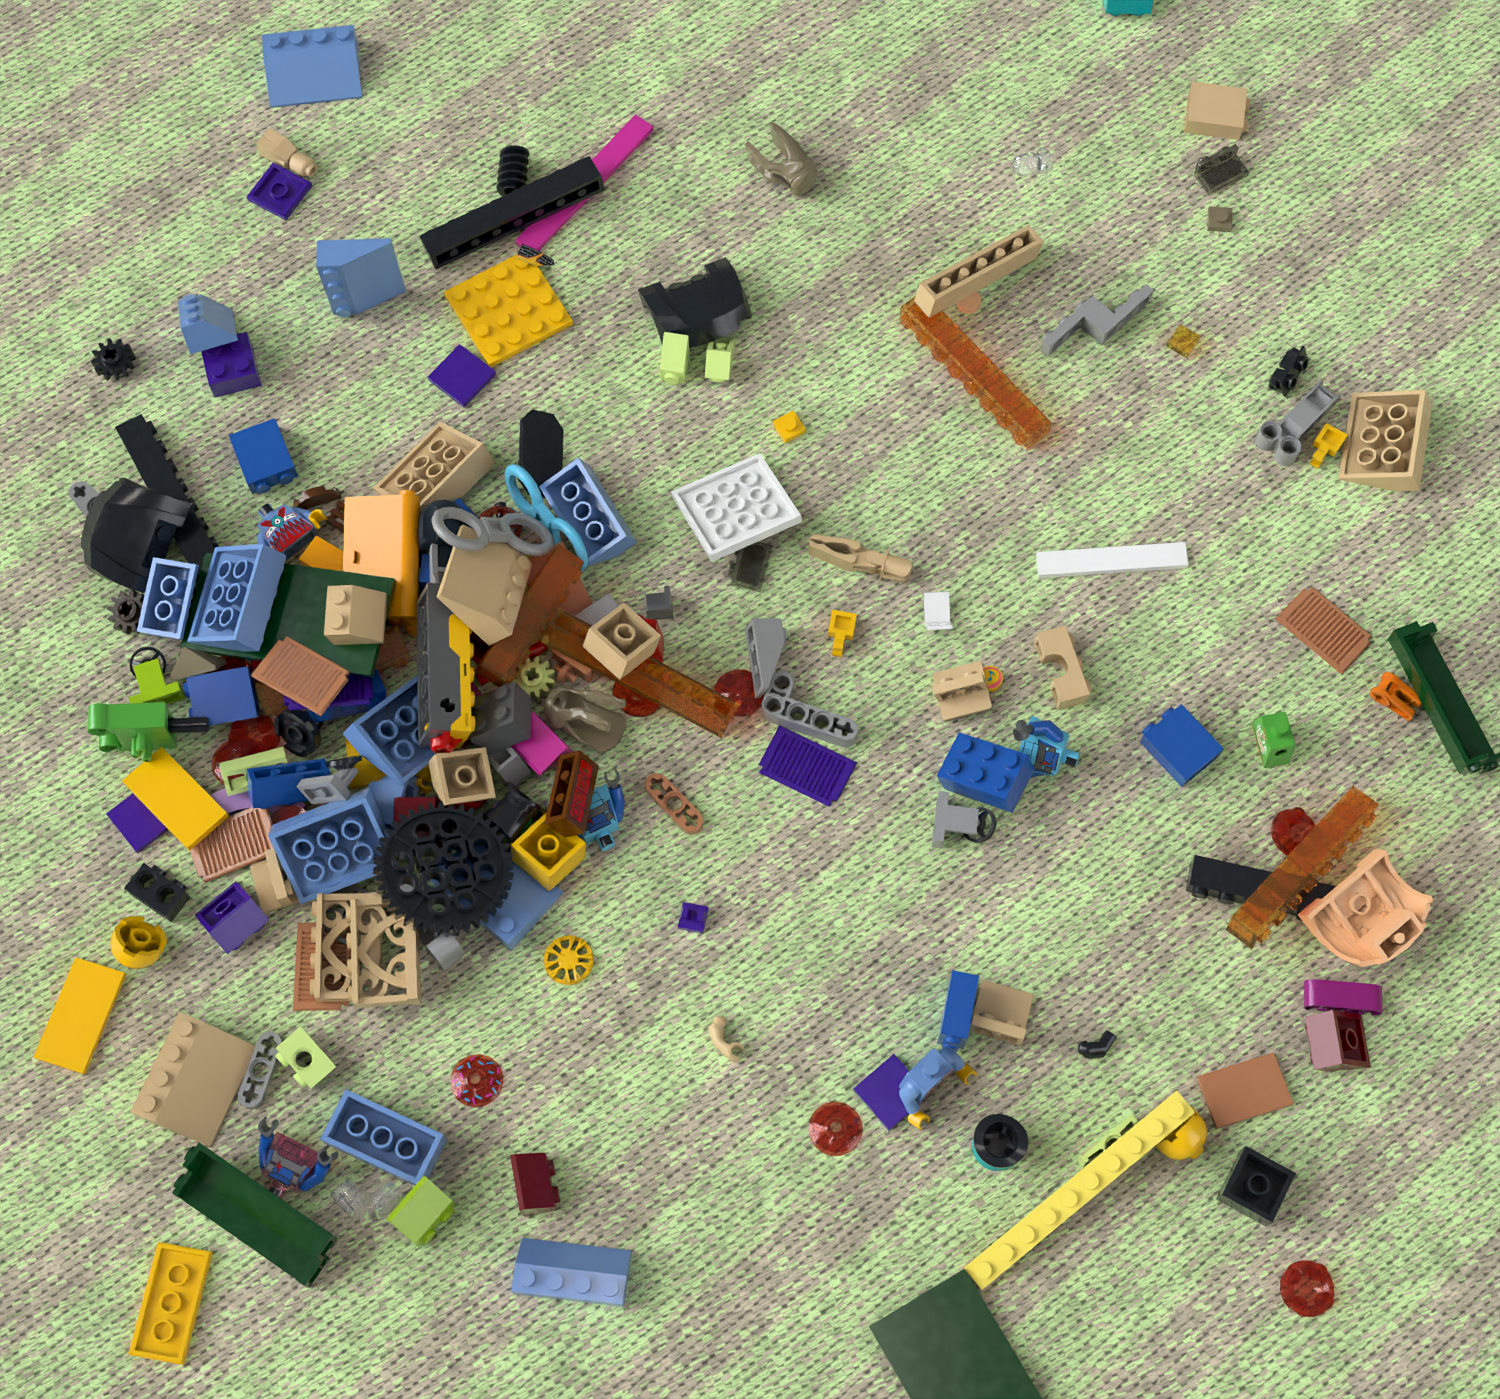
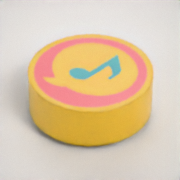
M995 666L983 667L989 692L997 691L1002 685V672Z

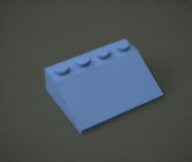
M354 25L262 35L263 58L271 108L362 98L359 48Z
M391 238L317 241L316 267L333 315L349 317L351 314H359L405 292V284Z
M265 544L215 547L187 642L242 652L259 651L263 643L266 625L270 618L272 604L277 594L280 576L284 570L286 555Z
M418 675L353 722L343 733L360 755L400 786L426 767L429 760L436 754L431 750V747H419Z
M366 788L349 795L345 801L330 802L273 824L268 837L300 904L316 899L317 893L329 894L376 876L373 874V867L377 865L373 864L374 857L378 856L375 854L376 847H382L379 844L380 837L386 838L384 835L386 827L370 788Z
M483 846L474 847V850L478 853L487 851ZM456 851L450 857L457 858L461 854ZM467 855L466 864H469L473 872L474 864L471 863ZM510 860L508 862L514 863V868L510 871L514 873L513 880L509 881L512 883L511 890H506L509 893L507 900L501 899L504 902L502 908L495 907L497 910L495 917L488 914V923L480 920V925L512 951L564 892L557 886L549 892L515 862ZM440 866L443 869V871H448L444 868V866ZM488 870L479 872L485 878L492 876V873ZM455 875L453 877L456 882L466 881L463 875ZM431 879L435 887L440 885L437 880ZM450 889L445 890L449 897H453L454 893H451ZM466 899L458 902L462 907H470L472 905Z

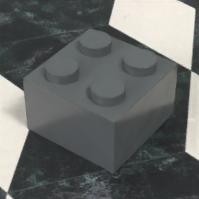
M515 681L475 697L474 706L471 707V716H475V729L470 733V740L479 748L486 747L487 755L531 738V697Z

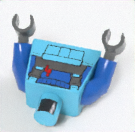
M1031 716L1028 724L1024 720L1017 721L1015 724L1016 729H1013L1014 739L1021 741L1019 752L1027 754L1035 768L1030 778L1043 775H1057L1062 763L1076 768L1080 753L1067 749L1069 734L1058 728L1051 720L1042 721L1034 716Z
M616 769V778L613 780H609L606 771L604 772V779L607 784L594 789L585 833L577 835L586 844L597 840L602 851L609 850L616 845L611 833L619 829L618 823L623 819L625 799L621 785L618 784L620 775ZM545 801L544 806L546 809H548L549 804Z

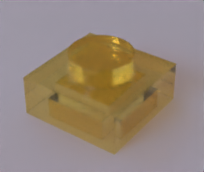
M1180 324L1166 346L1188 358L1201 336Z

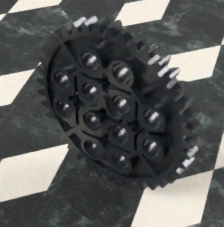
M440 801L438 808H435L432 802H429L428 810L419 805L418 813L409 809V818L401 814L399 816L400 823L392 821V830L385 829L384 835L386 838L380 837L379 844L382 847H376L375 854L378 856L374 857L373 864L377 865L373 867V874L378 875L374 878V884L380 885L377 888V894H384L381 899L382 904L389 903L387 911L397 910L395 913L396 920L405 917L404 926L413 922V931L422 926L423 934L426 935L429 929H433L434 937H437L440 930H443L445 937H448L450 930H453L455 935L459 936L460 928L469 933L471 924L478 929L480 927V920L488 923V914L495 917L497 913L495 907H503L504 902L501 899L507 900L509 893L506 890H511L512 883L509 881L513 880L514 873L510 871L513 870L514 863L508 862L513 857L512 853L507 852L510 844L502 843L505 839V834L497 835L499 826L490 828L491 818L483 822V813L481 812L474 816L473 807L465 812L464 804H461L458 809L454 808V804L445 808L443 802ZM451 826L455 829V832L447 833L442 828ZM424 830L429 833V836L421 838L416 833ZM439 840L440 844H443V846L441 848H438L437 844H434V841ZM483 846L487 851L478 853L474 850V847ZM456 850L461 856L453 858L448 855V852ZM431 855L435 860L425 862L421 857ZM467 855L471 863L474 864L473 872L469 864H466ZM403 859L408 862V865L399 867L395 862ZM415 864L416 869H418V872L422 873L420 884L418 877L415 873H413ZM440 866H444V868L448 871H443V869ZM488 870L492 873V876L485 878L479 872ZM455 875H463L466 881L456 882L453 877ZM434 879L437 880L440 883V885L437 887H430L426 882L428 880ZM409 884L413 887V890L404 892L400 889V886ZM450 889V892L454 893L453 897H449L445 890ZM466 899L472 905L470 907H462L458 902ZM440 904L443 905L446 910L443 912H436L432 909V906Z

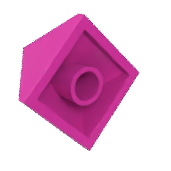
M534 712L531 713V738L511 746L539 776L557 767L560 755L574 752Z

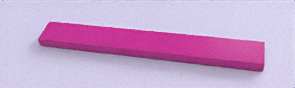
M636 114L592 159L601 174L603 184L654 131L652 125ZM589 198L528 226L515 240L516 245L521 247L524 244L540 251Z

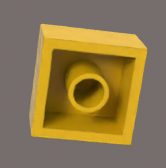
M546 812L511 844V853L513 854L512 861L550 892L585 859L586 843L577 835L564 838L545 823Z

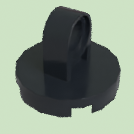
M287 708L275 718L274 730L277 738L282 736L286 742L284 747L294 755L306 757L320 747L321 736L319 730L324 721L315 723L306 710L303 712L302 710H289Z

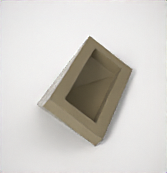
M183 647L170 678L171 681L214 671L226 665L227 662L224 658Z

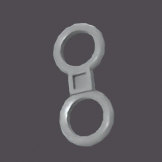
M443 507L434 512L431 520L435 532L441 539L458 549L466 551H479L486 547L490 541L507 543L515 550L527 555L544 556L552 551L554 545L552 534L547 527L537 519L525 514L508 513L501 518L481 517L478 519L475 515L463 509ZM452 518L467 523L475 530L478 538L465 539L455 535L445 526L443 520ZM519 524L532 529L539 535L543 543L534 545L520 540L510 530L509 525Z

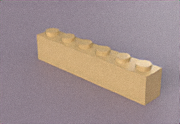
M1027 225L921 282L914 301L928 317H931L1037 259L1044 240L1030 225Z

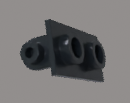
M1302 346L1300 351L1292 348L1286 352L1279 363V366L1285 370L1276 368L1268 381V386L1271 390L1281 389L1283 396L1286 397L1290 389L1293 390L1295 388L1298 376L1302 371L1306 370L1309 363L1305 346Z

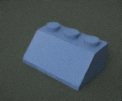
M194 294L186 295L178 301L180 327L190 354L238 341L234 314L231 308L202 294L196 296Z
M153 557L137 632L172 640H183L199 565Z

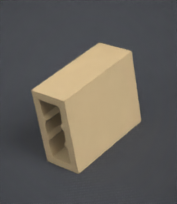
M1192 81L1188 93L1184 133L1239 140L1241 133L1246 132L1248 126V118H1245V113H1248L1250 107V99L1247 98L1248 89Z

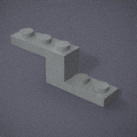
M1147 284L1141 290L1136 289L1130 295L1129 301L1124 305L1122 303L1119 304L1113 312L1094 296L1087 301H1081L1071 316L1066 315L1060 321L1059 327L1054 331H1048L1044 335L1041 352L1049 357L1079 328H1082L1099 344L1103 345L1151 301L1154 290Z

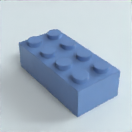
M347 1089L320 1138L326 1145L414 1186L423 1176L429 1178L448 1140L443 1134Z

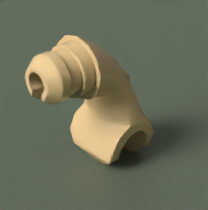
M716 1016L713 1024L708 1026L713 1045L731 1062L740 1061V1058L734 1056L731 1051L734 1049L744 1051L742 1044L738 1042L729 1044L724 1040V1027L727 1021L722 1016Z

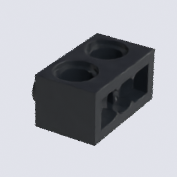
M143 863L124 889L131 896L169 922H172L190 899V896L185 892L187 887L177 879L171 882L165 878L167 873L158 866L153 865L150 868ZM154 879V884L150 888L144 889V884L148 880ZM175 893V897L171 902L164 903L165 897L168 894Z

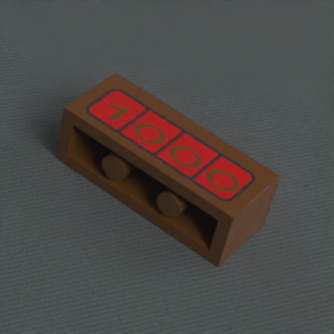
M580 750L560 755L545 823L564 838L585 833L599 765Z

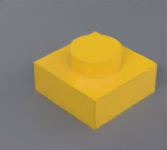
M794 410L773 421V426L784 443L806 433L804 425Z

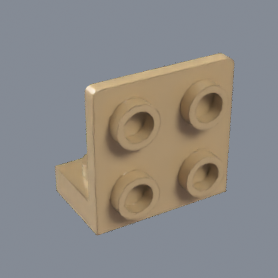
M983 980L969 1031L1021 1046L1027 1030L1025 1028L1034 995Z

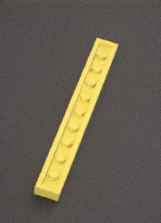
M1175 1091L965 1266L966 1272L978 1287L983 1290L1193 1115L1195 1111L1178 1091Z

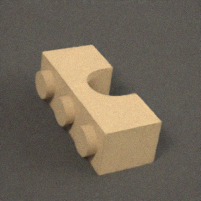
M1066 626L1036 633L1034 644L1041 664L1056 662L1065 669L1066 674L1052 679L1050 685L1057 709L1060 710L1086 703L1092 690L1089 680L1084 679L1082 674L1083 663L1081 657L1075 654V640L1072 633H1068Z

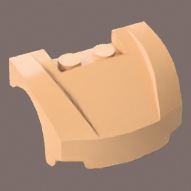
M1374 849L1356 865L1358 869L1325 897L1315 899L1298 914L1307 928L1323 946L1337 957L1358 967L1388 962L1408 949L1427 925L1425 920L1430 911V903H1433L1432 896L1414 890L1398 875L1389 860L1386 850Z

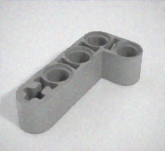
M779 671L772 676L762 702V714L766 721L840 747L847 748L854 745L857 739L858 727L853 720L791 699L794 680L790 673ZM782 682L786 683L788 688L781 690L776 685ZM770 705H777L780 710L770 712L767 708ZM795 713H800L804 718L797 721L792 719L791 716ZM823 721L828 724V727L819 729L815 724ZM833 725H836L835 732L832 733ZM845 730L850 731V733H848L847 736L842 735V733H844Z
M409 884L400 886V889L404 892L413 890ZM419 927V941L423 943L427 951L444 971L465 955L462 947L450 932L448 937H445L443 930H440L437 937H434L433 929H429L428 933L424 935L423 927Z

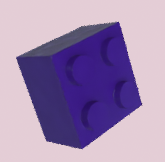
M247 332L237 334L238 341L201 351L208 384L215 398L262 386L253 344Z

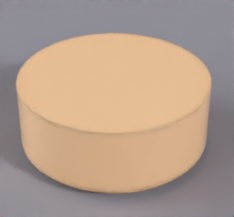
M975 292L957 302L959 310L966 314L977 312L981 306L980 294Z

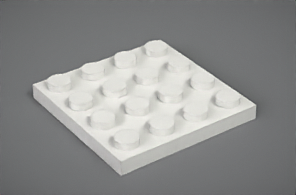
M760 453L671 491L673 500L711 562L802 522L801 514Z

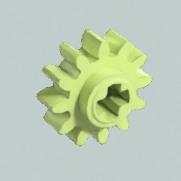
M539 656L535 658L534 662H531L529 657H525V665L516 662L518 671H511V677L515 679L511 682L515 681L531 698L535 696L540 701L541 693L549 695L548 686L555 687V681L551 679L555 677V672L553 669H549L550 664L548 661L541 665ZM532 676H537V679L534 678L533 682H530L528 679H532Z

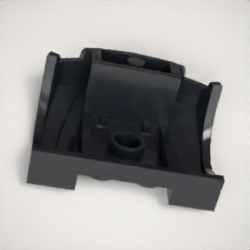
M726 257L704 265L706 274L694 275L691 277V280L673 283L666 289H664L661 282L638 289L643 308H648L662 345L664 332L688 335L689 348L727 336L739 329V322L745 318H752L744 289L735 269Z
M120 478L119 481H115L106 491H101L86 517L81 537V548L83 549L86 567L92 573L106 580L145 594L153 557L166 558L178 526L183 527L191 504L183 499L142 486L127 478Z

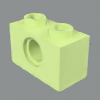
M301 1026L275 1048L278 1051L275 1057L285 1068L290 1064L297 1072L293 1077L303 1088L308 1085L312 1089L336 1067ZM301 1051H307L312 1056V1062L307 1067H301L296 1063V1056Z

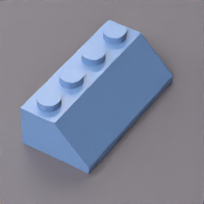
M580 458L571 462L539 486L557 517L569 522L581 537L588 555V566L618 557L637 543L591 466Z
M522 1238L515 1262L511 1292L514 1295L625 1307L632 1250Z

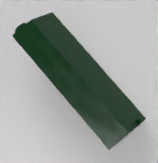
M1415 621L1395 629L1389 636L1388 641L1458 773L1472 774L1482 769L1487 773L1500 766V753L1494 754L1432 638L1438 631L1435 624L1431 622L1420 626Z
M198 1143L196 1147L192 1146L187 1151L184 1157L185 1162L183 1163V1167L188 1169L186 1174H181L175 1181V1189L172 1194L185 1201L291 1275L299 1283L310 1288L327 1264L329 1257L325 1254L335 1245L337 1237L201 1143Z

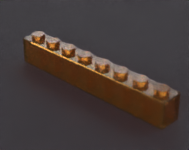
M915 296L901 306L899 318L903 327L911 329L915 333L917 341L922 346L926 345L931 350V354L936 361H942L947 366L949 374L955 379L958 378L963 383V387L969 395L974 394L979 399L981 407L986 412L990 411L996 417V422L1001 428H1007L1012 433L1013 440L1019 446L1023 445L1028 450L1050 432L1052 422L943 311L928 317L915 303Z
M558 607L547 624L541 641L543 644L720 738L723 737L736 713L739 703L651 656L619 680L583 647L588 630L592 625Z
M1353 785L1234 913L1226 930L1251 950L1258 942L1264 944L1272 933L1270 929L1274 925L1279 927L1286 919L1287 914L1285 912L1289 908L1294 910L1303 899L1301 895L1304 892L1309 894L1318 883L1316 878L1319 875L1324 877L1333 866L1331 862L1335 858L1339 861L1348 850L1347 844L1349 842L1354 844L1363 833L1361 829L1364 826L1369 828L1377 818V815L1374 813L1379 804Z

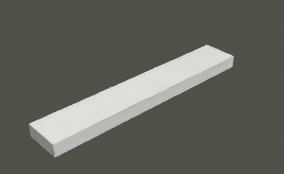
M1185 542L1036 553L1038 578L1188 567Z

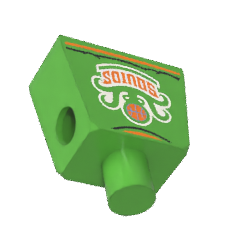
M1286 712L1264 715L1254 720L1251 724L1264 768L1289 764L1295 749V741Z

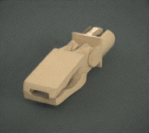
M812 534L809 539V555L844 570L880 574V581L882 578L906 583L910 578L911 561L890 555L888 549L885 555L876 550L867 549L855 540Z

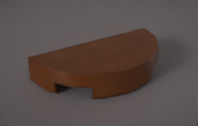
M318 486L303 491L301 493L302 497L293 501V506L309 509L342 499L338 488L333 487V490H326L325 486Z

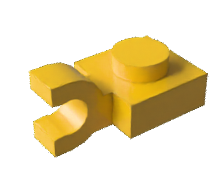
M1326 423L1314 440L1313 446L1318 449L1313 454L1310 465L1318 469L1327 454L1335 457L1348 434Z
M832 609L828 636L835 637L832 656L842 657L845 639L853 640L857 619L856 613Z

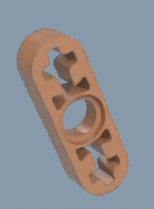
M653 773L649 775L645 781L647 794L683 832L689 835L699 833L703 828L701 813L663 774ZM653 781L656 783L662 781V789L667 793L664 797L657 788L652 790ZM671 798H678L682 802L678 810H670L667 807V802ZM686 807L689 809L686 810L687 816L691 819L697 818L696 827L692 825L686 826L687 820L681 815Z

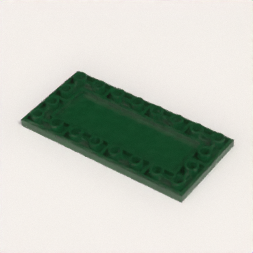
M205 553L186 622L183 640L180 644L181 649L187 647L207 654L262 662L277 641H283L288 636L347 669L350 672L349 675L373 678L381 643L334 645L324 636L328 586L355 585L386 593V627L397 583L394 578L284 563V570L280 576L277 594L272 604L270 618L266 625L260 650L242 652L187 642L213 556L212 553Z
M965 1269L869 1326L910 1399H1042Z

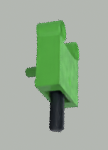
M165 702L132 704L97 703L91 704L88 708V733L99 736L100 751L110 752V750L117 749V752L131 751V756L134 758L141 757L142 753V761L144 762L152 760V750H157L160 747L163 749L177 748V733L208 732L210 728L208 717L174 718Z

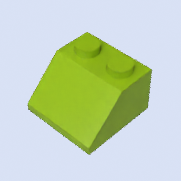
M423 1176L386 1219L419 1247L422 1243L426 1245L432 1240L436 1234L434 1229L440 1222L445 1223L449 1220L455 1211L453 1209L455 1203L426 1176Z

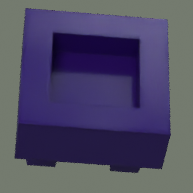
M683 902L678 929L704 934L709 907Z

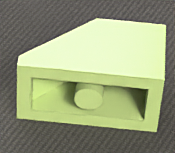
M664 332L660 363L661 380L672 385L685 383L690 360L688 335Z
M722 337L709 342L706 353L705 378H710L713 382L729 380L735 338Z

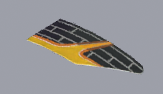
M524 244L521 245L516 258L534 266L554 265L552 258Z

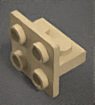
M981 661L933 673V694L939 702L943 721L954 720L993 708Z
M272 848L264 851L266 859L250 865L262 912L268 913L300 903L275 849Z

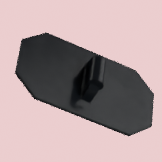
M532 409L520 420L518 465L523 467L532 476L541 492L542 498H546L539 486L563 468L564 429L554 414ZM518 478L519 482L521 483V485L523 486V488L525 489V491L527 492V494L530 495L529 492H528V490H527V488H526V486H525V485L523 484V482Z

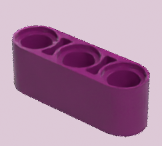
M1319 979L1305 980L1304 1009L1317 1008V1011L1325 1012L1344 1010V1012L1364 1015V1012L1371 1013L1372 1016L1381 1015L1382 986Z

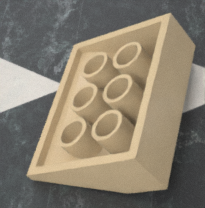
M1426 390L1352 393L1346 429L1348 436L1344 442L1339 480L1391 491H1420L1432 411V403Z
M439 422L373 490L380 496L400 495L402 490L415 491V495L420 496L421 513L427 505L434 501L446 499L455 502L458 498L461 499L489 472L496 462L483 443Z
M466 525L460 526L457 536L465 539L478 538L474 529ZM489 541L488 545L479 551H466L453 546L437 598L490 646L512 635L532 563L521 552L503 542Z
M179 1012L130 1112L138 1118L211 1147L244 1079L256 1046L201 1020Z

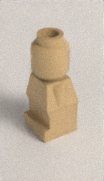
M269 128L256 143L260 155L275 164L291 169L302 177L308 176L311 178L315 175L317 165L314 164V160L303 152H298V149L287 137H284L275 130Z

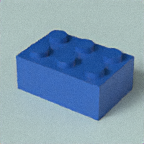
M959 732L937 774V778L943 788L950 792L1013 813L1035 768L1027 754Z

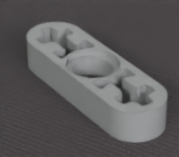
M266 1032L259 1037L238 1093L239 1102L248 1109H256L262 1105L279 1060L275 1057L278 1051L275 1048H271L268 1056L273 1058L271 1062L266 1058L259 1057L260 1053L264 1056L266 1055L267 1047L264 1045L265 1041L270 1042L271 1038H274L277 1046L283 1042L282 1038L275 1032ZM261 1063L267 1064V1075L262 1078L256 1077L254 1075L255 1067ZM250 1079L257 1083H264L262 1087L256 1086L255 1094L258 1095L257 1100L252 1099L248 1103L245 1094L246 1092L251 1093L254 1087L252 1083H249Z

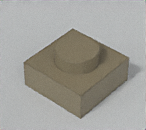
M1209 206L1207 231L1231 232L1233 208Z

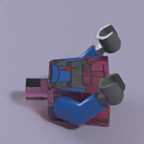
M264 1117L258 1124V1129L261 1132L259 1167L262 1170L261 1175L273 1181L268 1190L282 1199L287 1189L300 1194L302 1191H309L322 1183L328 1173L331 1162L338 1158V1153L334 1152L329 1157L327 1155L328 1145L317 1152L279 1132H276L274 1135L273 1131L279 1125L278 1120L275 1119L271 1127L266 1124L267 1117Z

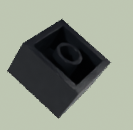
M1245 1146L1239 1151L1216 1200L1266 1227L1273 1223L1296 1173Z

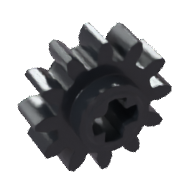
M110 338L106 346L99 343L98 345L101 350H93L92 353L95 358L91 360L97 375H103L107 381L111 376H114L116 381H119L120 374L128 377L127 369H135L132 361L136 360V356L132 352L129 343L124 345L122 340L118 339L116 344H113Z

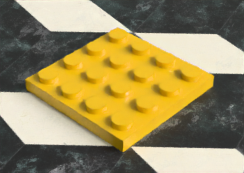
M517 254L443 292L446 300L489 367H493L573 325V320L538 266L516 258Z

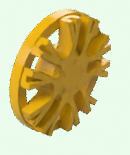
M576 936L558 937L548 945L544 954V967L547 974L552 980L562 985L580 983L590 974L593 967L594 959L590 946L583 939ZM569 941V947L564 949L561 942ZM574 942H578V945L574 951L572 949ZM557 946L561 952L558 953L553 948ZM585 947L588 953L578 955V951ZM549 954L556 955L558 957L557 960L548 961ZM579 959H587L589 963L579 962ZM559 964V967L552 971L550 970V967ZM578 966L586 969L581 976L576 972ZM560 970L566 971L564 979L556 977ZM573 970L574 979L570 980L568 971Z

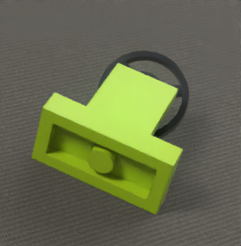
M142 647L133 653L130 659V670L137 678L140 694L128 697L130 704L165 702L168 705L186 699L184 689L178 681L166 685L163 675L166 670V659L160 650L154 647ZM151 650L156 652L152 657H145L141 661L133 660L141 651ZM159 655L161 656V658H162V660H163V664H164L163 670H162V668H161L160 661H159V659H158V656H159Z

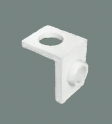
M924 592V620L927 630L953 629V624L950 622L949 592Z

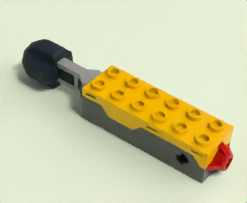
M446 499L437 500L427 505L420 513L418 522L419 546L422 549L429 550L430 581L426 584L417 601L419 747H431V750L436 754L451 753L454 749H460L465 740H468L470 733L475 729V716H471V707L474 706L475 701L474 691H471L474 668L470 667V659L473 657L474 646L473 643H470L469 634H472V630L437 598L453 546L438 536L431 520L434 512L440 508L455 507L462 509L457 503ZM457 519L443 520L445 526L455 535L458 534L460 526L466 525L469 527L467 523Z

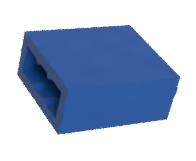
M275 418L228 435L252 494L265 493L272 486L289 484L294 478L299 477Z
M252 666L186 677L187 683H184V692L186 698H190L192 708H189V717H208L210 725L261 716L255 683L251 677Z
M1180 704L1175 709L1173 707L1167 709L1161 715L1162 720L1156 725L1154 722L1150 723L1142 731L1144 735L1140 743L1174 780L1183 787L1221 755L1224 748Z
M952 970L937 1044L943 1045L942 1048L950 1047L955 1052L959 1048L964 1049L968 1039L979 975Z

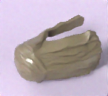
M770 122L768 125L771 128L773 142L788 159V162L785 164L769 162L763 154L747 141L746 150L750 153L748 160L767 180L786 186L793 195H803L815 184L817 170L798 142L782 127L774 122Z
M560 687L549 693L544 702V713L551 729H562L579 744L595 749L598 753L611 751L620 743L626 729V721L623 715L609 711L586 699L622 709L626 707L625 698L619 699L599 690H574L567 687Z

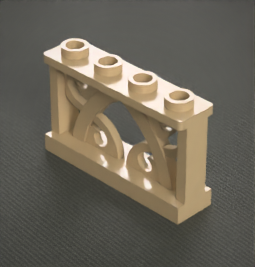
M377 892L357 894L317 893V901H312V917H316V927L311 928V942L316 943L315 953H311L310 958L311 969H315V979H310V995H314L316 1002L349 1001L348 992L346 991L352 981V975H348L347 966L331 950L337 938L348 928L351 930V923H347L346 918L342 919L341 914L337 911H334L336 918L328 920L326 917L327 909L337 904L346 910V907H350V899L383 897L382 894H377ZM374 909L366 910L361 916L363 925L371 923L369 916L374 917L377 923L382 921L381 915ZM324 926L331 929V931L326 935L325 938ZM367 934L361 935V942ZM383 934L378 937L367 953L371 960L381 969ZM325 956L326 960L329 962L331 966H328L323 969V960ZM367 968L362 969V974L369 970ZM328 975H333L335 980L332 984L338 983L341 975L346 979L339 990L330 991L324 985L325 978ZM367 980L363 984L369 987V991H363L368 996H375L382 989L381 980H379L378 986L372 990L370 989L373 985L371 980Z
M382 897L350 899V907H346L347 923H351V933H347V947L351 949V959L347 960L348 975H352V985L348 986L349 1002H353L356 1009L402 1004H422L419 928L413 931V922L404 926L405 917L396 920L395 913L387 917L383 908H387L389 903L382 904ZM374 909L379 912L382 921L377 923L374 917L369 916L371 923L363 925L361 916L366 910ZM394 927L395 932L398 928H402L404 933L401 937L396 938L393 936L390 928ZM361 932L364 933V934H367V935L365 936V938L362 940V942H361ZM384 932L392 943L405 947L404 953L396 955L389 962L386 971L378 967L367 954L373 943ZM361 962L369 970L364 972L363 974L361 969ZM397 963H403L405 965L404 971L398 972L396 969L395 976L392 975L394 966ZM371 980L373 982L371 990L378 986L379 980L384 983L377 995L368 996L363 992L365 981ZM389 985L407 990V994L386 996Z

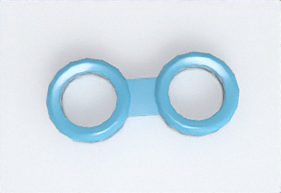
M517 464L508 465L505 470V483L514 503L525 515L537 519L547 527L552 534L554 545L562 542L560 537V531H562L575 549L577 560L570 554L569 556L577 572L584 571L588 565V555L585 545L575 528L566 520L554 517L543 503L541 492L536 482L523 467ZM516 477L526 486L531 496L532 505L520 493Z

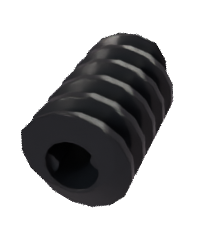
M511 145L501 150L497 177L498 183L496 185L499 195L504 196L526 186L528 157L530 155L527 148Z

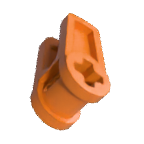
M1384 672L1378 686L1371 689L1369 693L1371 698L1381 705L1388 707L1405 720L1410 721L1415 715V710L1410 706L1415 709L1419 708L1422 705L1416 692L1403 683L1399 677L1390 672Z

